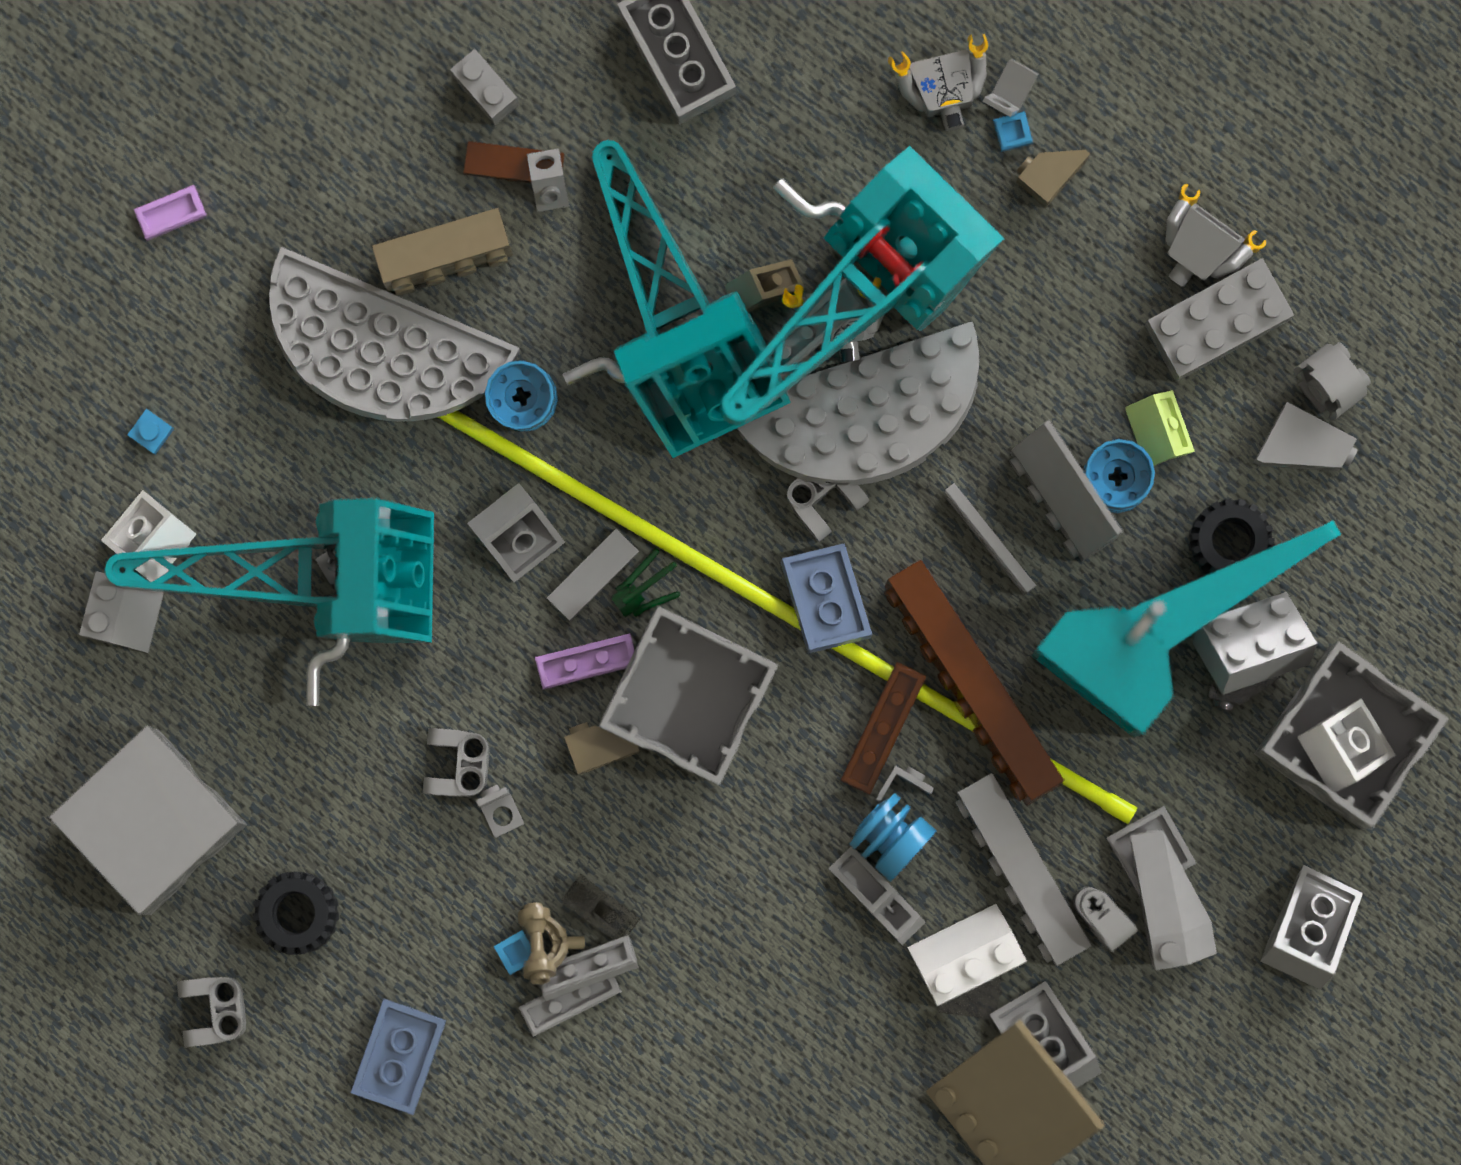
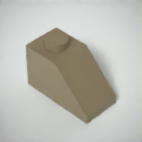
M1086 150L1043 152L1039 153L1034 159L1028 157L1017 169L1020 175L1016 183L1046 208L1087 162L1090 153Z
M792 259L748 270L724 285L728 294L734 291L738 292L748 312L758 310L781 300L785 288L788 289L790 294H794L795 285H801L805 289Z
M587 722L570 728V735L564 737L578 775L640 753L638 745L598 726L589 727Z

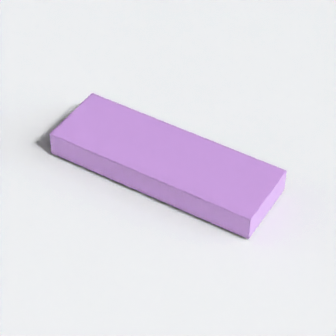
M631 634L535 657L542 689L545 690L626 669L635 651Z

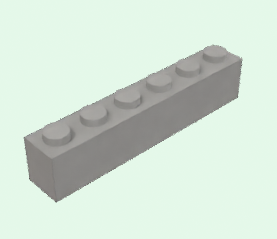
M993 773L957 793L959 800L955 804L964 819L971 818L976 827L971 831L980 848L985 845L987 846L992 855L988 862L996 876L998 877L1003 874L1009 886L1005 887L1004 890L1013 905L1019 903L1025 915L1020 918L1030 934L1036 932L1042 942L1037 948L1045 962L1053 961L1054 965L1058 966L1091 947L1090 942Z

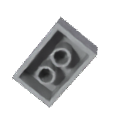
M1287 592L1223 613L1198 629L1193 639V645L1222 695L1310 665L1317 647L1316 640Z

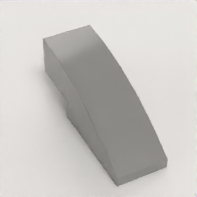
M850 847L828 868L901 945L926 923L856 849L854 850Z

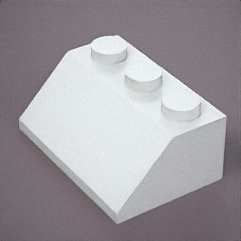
M997 904L907 947L937 1007L1027 962Z

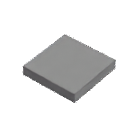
M1165 806L1160 807L1106 838L1138 896L1139 888L1130 840L1131 834L1162 829L1183 869L1186 870L1196 864Z

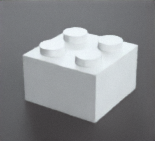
M1362 698L1336 711L1297 737L1325 785L1334 793L1357 782L1395 756L1394 751Z

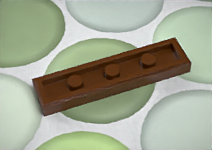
M896 663L840 781L869 795L871 794L927 675L902 663Z

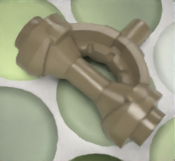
M542 903L526 904L518 912V922L528 933L531 947L530 956L523 965V977L530 980L532 984L548 983L550 978L556 975V968L564 961L568 949H584V936H567L566 929L551 917L550 909L543 907ZM543 932L548 934L552 943L551 951L548 955L544 952Z

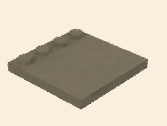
M1018 1020L925 1091L984 1165H1052L1101 1130L1105 1125L1021 1020Z

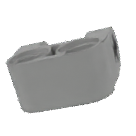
M797 478L788 487L787 501L801 523L820 542L832 531L813 506L837 488L848 503L858 511L870 501L859 485L834 482L819 484ZM799 487L808 489L811 493L810 500L803 504L797 503L792 497L794 490Z
M428 728L427 745L458 748L455 780L424 777L422 794L448 797H473L480 795L486 789L490 747L487 740L476 733ZM475 739L481 741L483 751L480 756L475 758L469 757L465 750L467 743ZM470 772L477 773L480 777L479 786L472 791L466 790L462 782L464 776Z
M1083 887L1075 893L1073 905L1076 911L1089 925L1092 933L1096 937L1098 936L1097 939L1107 950L1113 952L1138 931L1125 913L1104 892L1092 887ZM1090 897L1095 898L1094 904L1096 907L1101 906L1098 910L1092 911L1089 908L1091 905L1088 901Z
M231 977L177 981L179 998L209 994L213 1027L182 1031L184 1048L234 1040L244 1034L247 1022L243 989L238 980ZM223 983L231 984L234 989L233 998L227 1002L221 1000L218 995V989ZM226 1016H233L238 1022V1028L234 1034H227L222 1028V1021Z

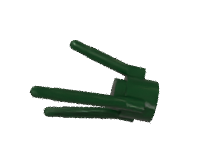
M657 548L642 561L623 583L615 588L617 592L611 596L625 618L632 613L637 617L657 605H662L680 596V593L676 591L642 605L640 604L645 601L641 593L677 567L676 562L670 563L640 586L636 587L634 584L630 586L660 553Z

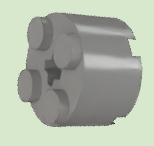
M1340 342L1335 345L1325 344L1294 368L1295 376L1300 373L1303 379L1298 384L1302 392L1320 413L1325 410L1332 413L1328 417L1331 420L1337 419L1367 395V386L1371 384L1366 372L1361 368L1357 369L1350 361L1349 351Z

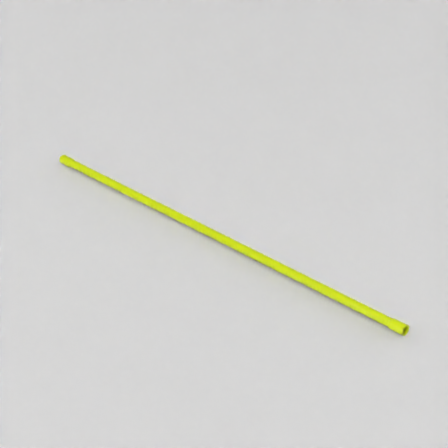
M457 410L438 417L801 631L795 609L782 600ZM855 643L831 648L885 681H888L894 669V666ZM925 684L922 685L916 699L973 732L975 726L969 717L965 719L960 714L954 701ZM1052 760L1064 779L1062 783L1064 786L1097 804L1102 810L1127 825L1129 824L1137 810L1136 806L1114 793L1105 791Z

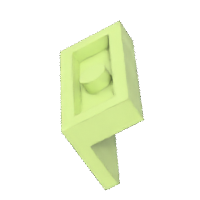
M1173 390L1151 395L1126 406L1125 410L1137 444L1143 447L1151 457L1153 466L1169 459L1195 452Z

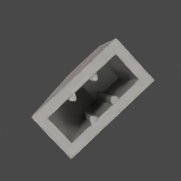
M1286 402L1253 463L1266 467L1339 471L1343 465L1349 467L1358 451V449L1353 447L1357 439Z

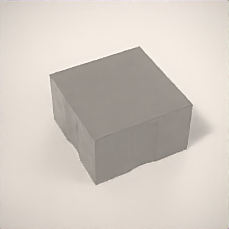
M657 605L606 708L599 727L640 747L655 750L669 757L677 765L720 785L739 747L744 727L749 717L758 708L778 664Z
M1338 641L1326 649L1254 752V755L1355 826L1365 830L1375 826L1400 790L1407 772L1422 758L1449 718L1412 692L1390 682L1375 666ZM1362 698L1394 751L1395 756L1357 782L1334 793L1325 785L1297 737L1336 711Z
M146 726L49 817L139 915H152L186 883L197 867L214 857L247 826L229 804L197 776L188 760L161 731L150 726Z

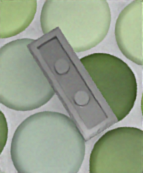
M615 529L547 599L571 621L639 551Z
M627 935L566 957L561 965L556 968V975L550 978V982L540 984L544 999L548 1001L639 968L630 937Z
M615 977L548 1001L542 995L520 1006L519 1009L534 1037L622 991Z

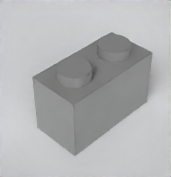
M476 49L472 50L450 69L453 78L494 125L519 106L516 95Z

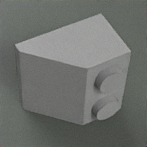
M519 483L467 523L514 583L565 543L537 504Z
M96 571L79 635L149 653L164 592L119 587L110 582L105 573Z

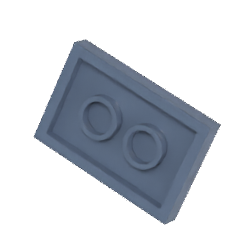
M845 543L782 558L780 563L808 654L871 638V628Z
M384 998L351 1093L414 1115L447 1020Z

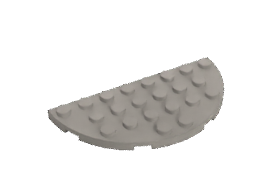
M280 248L275 260L270 281L269 305L272 328L277 343L287 362L305 384L332 404L349 412L377 420L395 422L427 420L450 414L470 405L485 395L488 380L495 370L508 362L515 361L519 354L520 348L286 248Z
M971 321L862 357L860 360L850 361L807 375L787 390L791 403L736 429L740 436L759 453L762 459L777 469L806 481L819 484L834 482L862 485L890 479L905 473L926 461L928 455L934 452L940 445H945L966 418L973 403L978 386L977 380L980 363L977 335L973 322Z

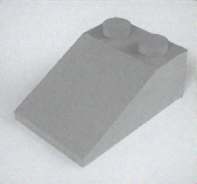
M1303 865L1272 929L1261 962L1320 990L1335 974L1363 893Z
M1046 981L989 1014L1000 1034L1018 1020H1021L1075 1088L1101 1074L1097 1057Z

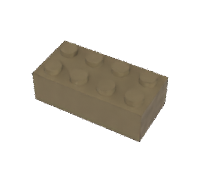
M498 208L372 246L383 284L389 293L395 292L396 296L408 294L415 290V285L425 282L427 286L443 283L446 281L445 276L457 273L458 277L477 272L476 267L489 264V267H497L508 262L507 258L513 256Z

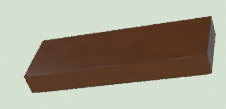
M468 141L464 175L532 183L527 154L544 150ZM560 153L561 164L563 169L565 153ZM543 159L536 164V167L548 169L553 166L554 161Z

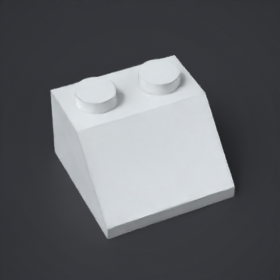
M142 490L101 541L116 554L188 548L190 542L197 534ZM167 558L165 560L173 564L177 558ZM154 559L135 569L150 582L155 581L168 572L167 568Z

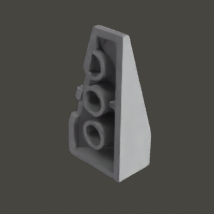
M1160 829L1131 834L1130 840L1151 965L1155 970L1189 965L1217 954L1212 922L1164 831Z

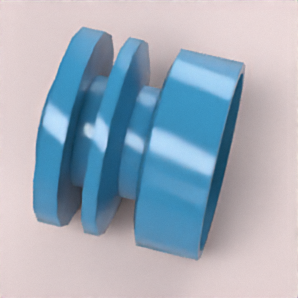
M523 360L508 362L497 368L489 378L485 390L486 406L492 417L503 426L520 432L533 431L545 425L554 415L558 403L557 387L551 376L536 364ZM520 389H523L526 393H531V397L527 399V405L525 406L521 402H515V397L519 396Z
M1122 439L1105 442L1095 449L1083 469V472L1111 513L1117 514L1130 511L1139 505L1151 490L1155 476L1152 459L1145 449L1133 441ZM1114 470H1118L1120 476H1125V480H1122L1119 486H1115V482L1108 478L1112 476Z
M896 793L891 798L879 803L857 827L853 840L849 843L854 850L864 839L871 844L861 855L864 859L876 850L882 855L874 868L889 882L899 874L937 831L921 816L909 825L905 823L904 819L911 808L908 804L898 815L894 813L891 809L901 799Z

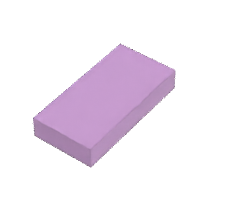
M194 185L134 209L147 241L207 216Z

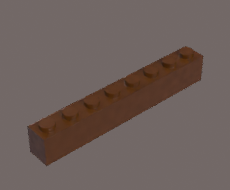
M920 559L889 578L884 586L886 588L884 594L887 601L893 608L898 607L904 616L902 623L911 636L915 634L922 644L920 646L922 655L928 663L933 662L940 673L937 676L945 690L951 689L957 698L955 704L960 714L965 719L967 717L970 718L975 726L973 733L982 746L987 745L993 754L991 761L1000 774L1005 773L1010 780L1009 788L1018 802L1023 801L1027 807L1058 788L1064 782L1063 777L923 561Z

